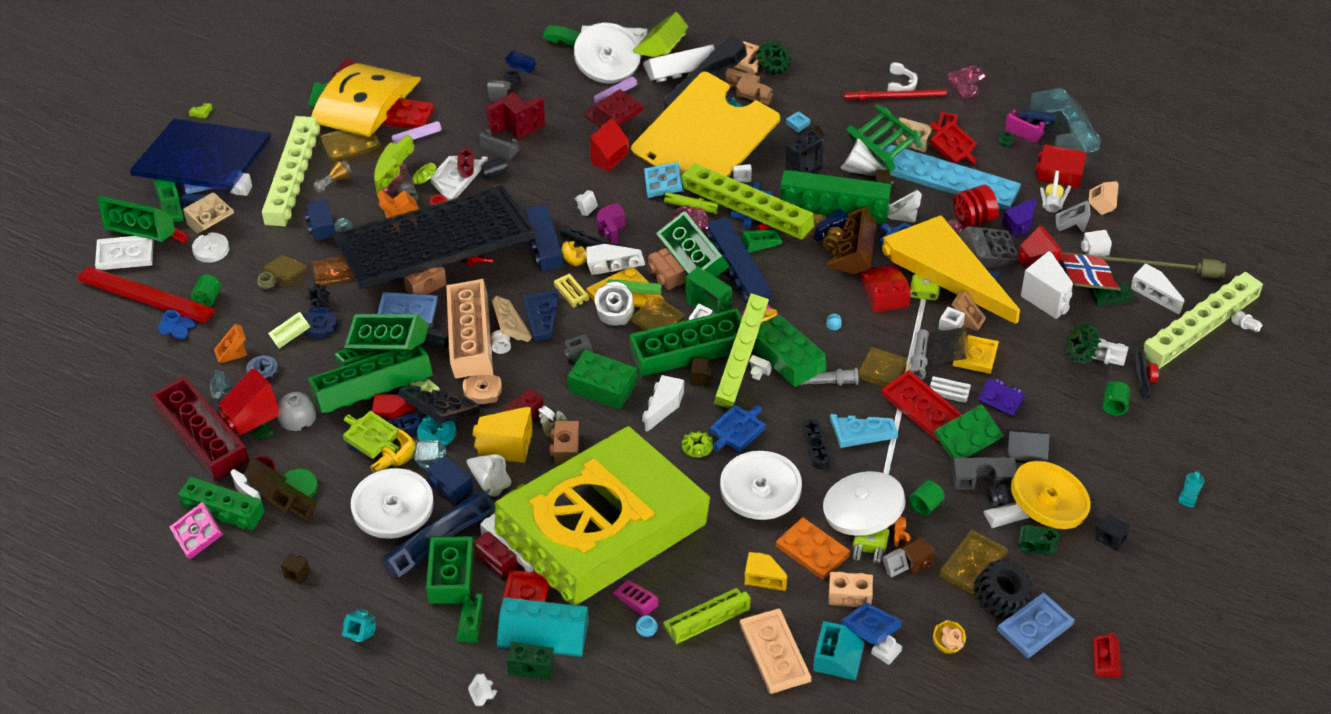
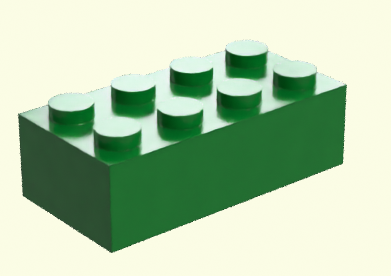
M685 211L656 233L688 274L699 266L714 277H717L730 267Z
M778 315L760 325L753 350L764 360L769 361L771 366L794 387L826 371L825 353L784 317Z

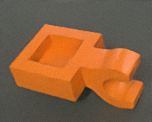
M900 515L891 525L894 545L896 547L899 545V540H905L906 545L910 544V535L903 531L906 530V519Z

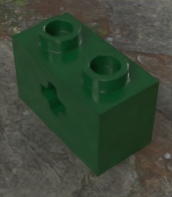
M511 642L507 657L508 675L551 680L555 665L554 647Z

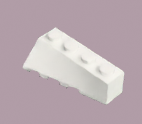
M714 45L649 59L643 62V67L650 80H656V82L666 81V77L672 76V79L682 77V73L688 72L689 75L712 51H715Z

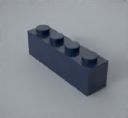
M548 206L527 208L525 217L536 230L537 235L531 241L532 251L536 252V265L540 264L541 271L563 268L562 252Z

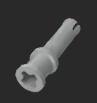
M924 329L917 332L915 353L911 357L910 363L912 366L909 369L913 374L916 372L915 375L921 380L926 376L925 367L928 364L926 351L929 332Z
M838 368L836 371L822 372L800 385L837 383L839 386L847 383L858 385V368H854V370Z

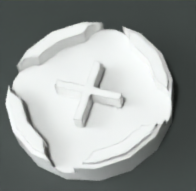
M208 233L206 236L201 235L193 242V255L201 262L211 263L219 261L229 252L227 238L220 233Z

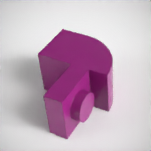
M620 203L608 205L597 214L598 235L603 233L604 237L608 238L611 244L618 243L617 229L626 227L625 213Z

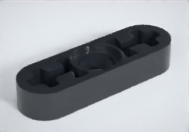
M808 419L803 423L802 433L811 463L816 469H825L829 466L830 454L821 425L817 420ZM817 441L820 442L821 445L818 447H814L811 445V443ZM818 454H820L821 459L823 461H820V459L818 458Z

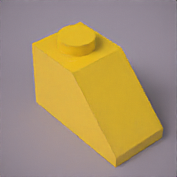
M749 552L744 585L786 591L787 574L770 555Z

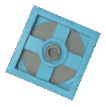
M679 162L644 169L648 198L665 195L666 192L675 193L683 191Z

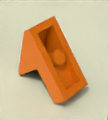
M234 324L214 348L218 363H225L247 356L243 344L246 337L241 325Z

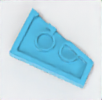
M830 414V421L840 448L898 438V431L893 418L868 417L867 419H855V416L849 415L848 418H839L835 414Z

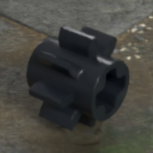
M314 284V288L307 289L308 296L306 298L311 301L310 305L317 304L318 307H323L324 302H329L328 298L331 292L326 290V285Z

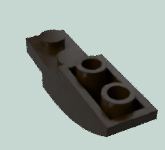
M254 457L251 458L243 474L249 483L264 498L283 512L291 511L308 521L318 502L286 483L287 478Z

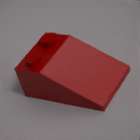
M895 265L871 268L864 272H859L873 312L909 307L911 290L906 278Z

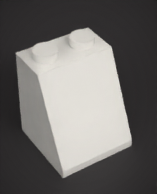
M1048 251L1025 270L1021 297L1057 319L1060 315L1066 314L1070 308L1069 301L1072 296L1073 283L1051 252Z

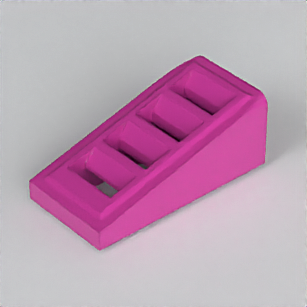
M627 580L613 592V595L641 617L647 616L658 607L657 596L630 580ZM627 588H630V590H629L628 592H626L625 594L622 593V592H624Z

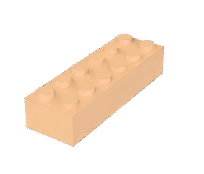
M479 279L447 285L450 364L455 379L493 372L489 304L484 280Z

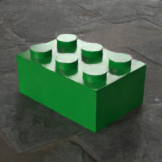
M584 350L567 376L568 391L621 410L637 384V368Z
M472 537L430 538L426 586L429 604L463 603L466 594L469 596L468 599L471 600L474 564Z

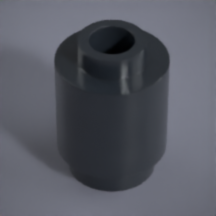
M501 157L484 162V165H481L485 179H492L506 174L508 169L505 159L502 160Z

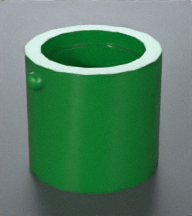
M201 275L191 292V299L194 302L209 307L212 306L221 289V283L214 276Z
M1118 381L1110 382L1105 386L1102 407L1106 413L1120 416L1128 411L1130 399L1129 386Z
M927 480L909 497V503L918 514L928 516L944 500L945 495L938 484Z

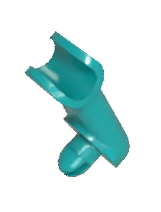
M1196 470L1194 473H1189L1186 476L1184 488L1178 500L1180 504L1187 507L1195 506L1197 495L1204 484V478L1201 476L1200 471Z

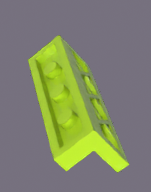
M735 588L663 622V626L675 644H678L750 610V596L747 592L741 593L738 588Z

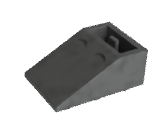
M967 226L958 235L986 269L1019 263L1017 250L1014 247L1009 232L1006 230Z

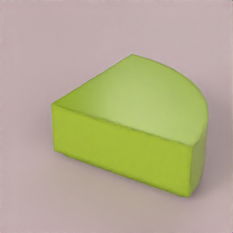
M204 103L203 106L193 107L190 109L189 115L206 119L212 110V104Z

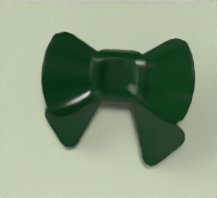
M269 421L260 425V429L253 434V437L267 439L274 435L273 429L269 426Z

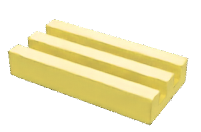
M570 274L554 281V286L559 289V292L573 308L576 307L577 303L579 305L582 304L583 300L589 301V295ZM566 280H568V282L574 287V289L566 282Z

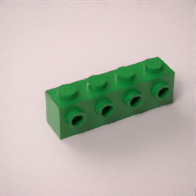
M193 477L187 480L178 493L181 507L191 511L203 502L213 518L224 523L234 524L242 529L246 528L253 531L265 513L262 500Z

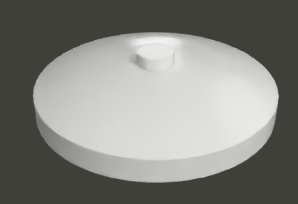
M612 23L595 24L583 30L578 36L574 47L575 62L587 77L601 83L621 82L632 76L639 66L641 55L632 51L639 43L635 36L622 26Z
M751 451L735 457L726 465L720 479V491L725 503L739 515L759 520L776 518L790 511L798 502L802 489L801 475L797 467L784 456L769 451Z
M399 468L385 469L369 475L358 484L351 497V511L356 524L364 532L379 538H398L415 532L429 519L434 504L432 490L428 482L413 471Z
M861 472L847 476L834 484L824 498L823 510L827 522L835 530L848 535H868L889 527L900 517L905 507V495L901 484L892 476L881 472Z

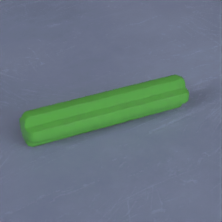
M615 279L607 280V283H622L633 293L660 295L662 291L661 284Z

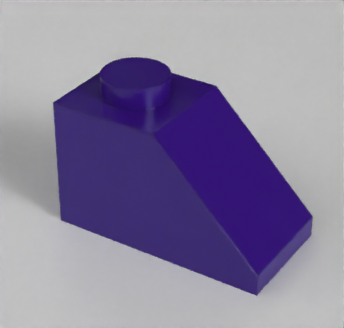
M1032 199L1004 211L1002 224L1014 237L1030 231L1036 200Z

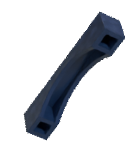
M487 491L476 492L380 558L381 563L390 577H400L416 566L429 553L431 537L453 536L493 512L495 504Z

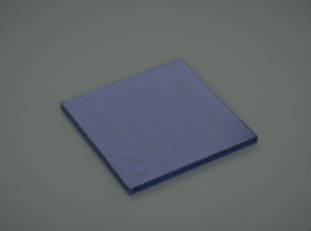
M173 118L130 169V175L231 191L271 139V133Z

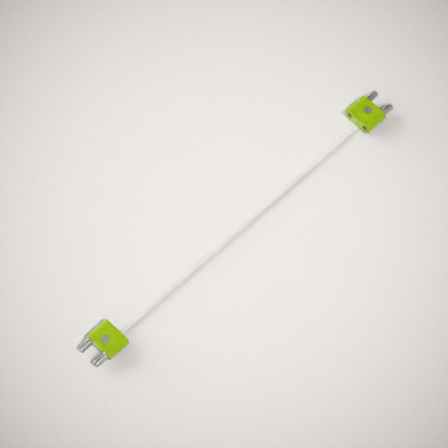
M917 274L912 277L910 297L921 300L905 372L912 366L910 360L915 353L917 332L920 330L926 300H937L941 287ZM898 408L894 421L897 431L902 415ZM896 438L890 439L883 472L888 475ZM885 528L868 535H855L853 559L856 560L857 556V560H859L861 551L875 553L873 561L880 563L882 554L886 551L889 530Z

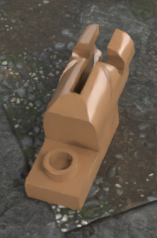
M730 68L727 69L726 83L736 88V96L749 99L752 102L757 100L764 105H769L773 95L770 92L773 89L760 84V76Z

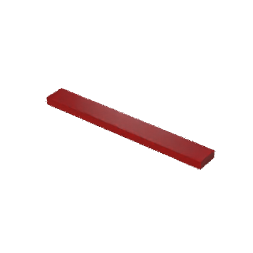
M87 267L78 275V281L166 311L175 310L181 316L205 323L215 314L212 307L92 267Z

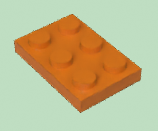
M803 517L776 541L778 549L821 580L826 579L830 572H833L850 556L849 549Z

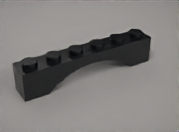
M731 35L722 41L715 51H712L682 83L677 85L675 90L663 100L665 110L700 73L708 72L714 75L726 68L737 66L747 56L746 45Z

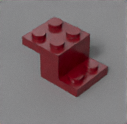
M619 89L586 110L584 118L598 128H601L610 119H614L617 125L620 126L642 112L643 105Z
M513 92L485 107L487 129L491 131V136L506 129L516 139H520L546 125L544 99L541 96L525 103Z

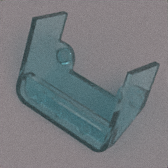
M1062 88L1032 93L1029 110L1043 113L1062 110L1071 125V133L1056 136V147L1085 151L1086 153L1097 151L1100 148L1101 139L1081 105Z

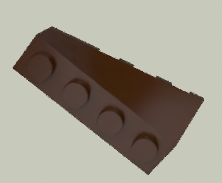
M866 206L849 214L843 228L845 233L838 240L840 243L839 247L834 249L832 254L834 258L827 265L829 268L851 274L864 272L871 268L877 221Z

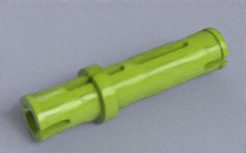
M666 192L665 196L667 197L664 198V203L696 209L697 212L704 211L717 214L716 209L719 207L718 203L704 201L703 198L695 199Z

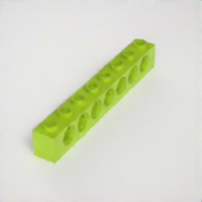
M694 163L682 175L684 189L801 240L814 227L813 213L785 202L704 166Z

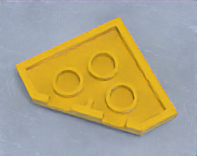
M635 267L624 269L586 288L587 294L595 302L596 292L598 289L606 286L608 279L649 282ZM631 292L634 307H640L641 310L650 311L664 303V298L661 295Z

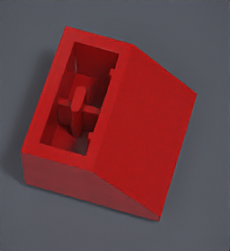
M610 119L606 124H603L590 137L591 164L607 172L629 153L628 138L614 119Z

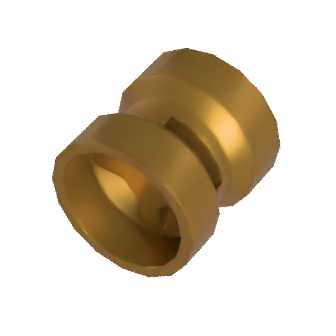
M831 227L823 240V247L830 252L838 249L840 244L838 242L839 237L845 232L839 227Z

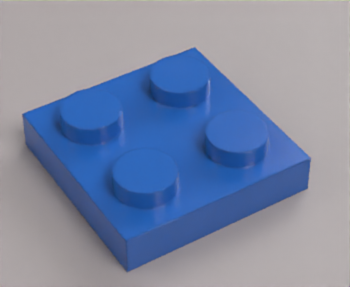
M865 603L844 618L841 625L846 626L855 635L867 640L869 643L878 645L888 635L901 628L902 620Z

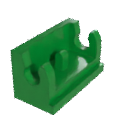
M466 594L463 599L464 604L462 605L456 641L478 643L484 610L482 594H476L475 601H471Z

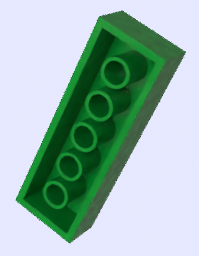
M784 170L780 199L808 210L813 215L848 219L851 212L866 206L877 221L876 224H884L887 222L891 184Z
M738 308L629 334V350L640 376H648L692 365L693 358L712 360L730 355L742 316Z
M418 345L411 350H390L307 378L313 400L322 413H330L336 410V408L353 405L356 401L368 400L375 394H385L390 392L391 389L406 387L412 382L426 380L433 373L428 354Z

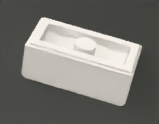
M1017 502L983 512L991 528L1030 517L1019 507Z

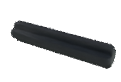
M1143 350L1135 351L1134 358L1140 396L1142 398H1149L1152 392L1146 354Z

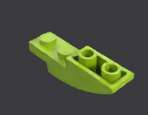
M406 134L397 145L390 143L381 154L375 168L376 193L387 188L392 180L398 177L400 173L399 165L414 150L412 136Z

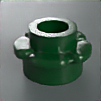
M1004 131L998 135L1001 146L1010 147L1013 144L1015 136L1011 132Z

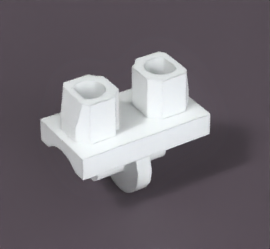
M1099 338L1101 340L1098 343L1100 350H1096L1097 356H1092V358L1104 361V364L1107 365L1109 362L1124 366L1128 347L1124 344H1115Z

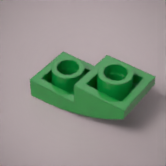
M548 25L542 37L556 44L561 40L574 47L580 33L569 28Z

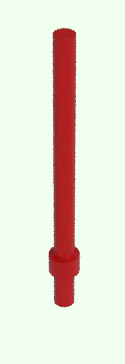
M946 89L880 92L858 90V92L844 93V98L865 101L866 99L937 97L946 96Z

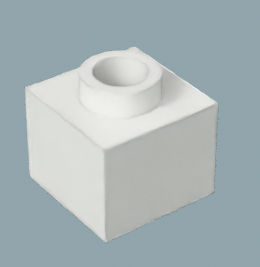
M233 171L228 179L230 193L247 196L252 188L250 174Z
M947 307L940 318L939 329L956 336L964 324L965 313Z

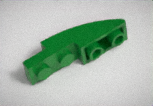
M169 170L150 172L161 210L172 216L173 223L184 221L179 196Z

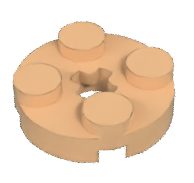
M493 372L472 375L468 379L466 377L463 381L464 396L477 404L495 403L502 392L501 379L499 376L493 375ZM481 385H485L484 389H480Z

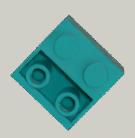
M823 621L814 656L813 671L856 680L865 642L846 626Z

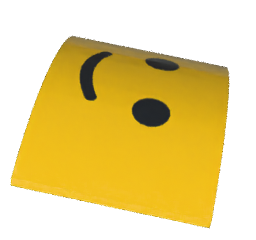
M365 64L350 65L340 71L329 82L318 99L311 117H316L317 124L370 137L387 118L386 112L398 98L404 99L418 84L420 77Z

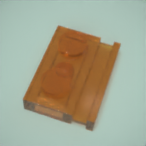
M342 256L312 261L316 284L353 279Z

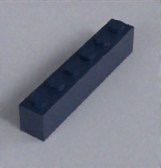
M727 217L706 223L704 234L730 266L726 269L727 275L733 279L736 290L741 292L744 303H748L751 293L769 299L768 303H771V288Z

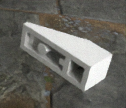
M1145 263L1133 276L1131 289L1180 314L1184 303L1183 297L1161 271Z

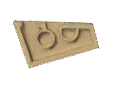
M496 296L492 303L501 333L518 341L529 342L533 336L510 300Z

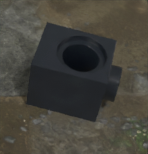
M1108 514L1104 521L1100 520L1096 525L1097 535L1095 540L1118 551L1128 537L1130 525Z

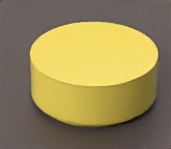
M1049 184L1046 187V197L1052 194L1053 184ZM1057 185L1056 194L1061 199L1064 189L1062 186Z

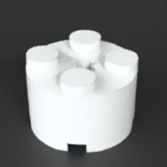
M610 282L596 292L595 305L600 320L613 326L627 324L634 313L633 297L629 289L622 283Z

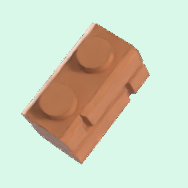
M667 248L648 256V271L651 274L654 273L658 283L664 285L666 289H673L686 282V270Z

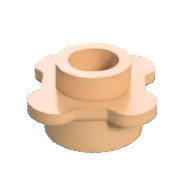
M943 628L942 642L947 648L954 649L955 647L962 648L964 646V643L961 641L962 633L959 629Z

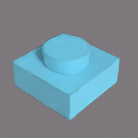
M798 111L786 119V125L796 132H800L810 125V119Z

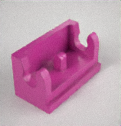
M1013 110L1012 114L1009 113L1006 120V131L1034 143L1044 134L1045 124L1043 122H1040V126H1035L1027 121L1016 118L1017 111Z

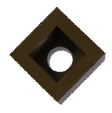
M890 169L875 170L874 182L887 183L894 187V177L890 176Z
M693 358L691 385L706 386L707 379H711L712 375L709 359Z
M289 553L281 564L284 578L301 585L311 573L308 560L300 555L296 556Z

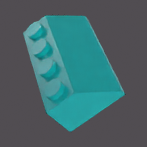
M503 598L499 615L497 648L510 649L511 642L554 647V654L582 657L589 623L588 607Z

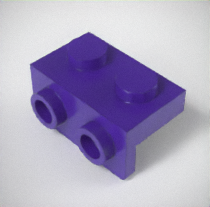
M988 379L978 400L1014 417L1021 402L1025 401V397L1022 394L1023 391L1018 388L1012 387L1010 389L1005 386L1004 382L998 379L994 381Z

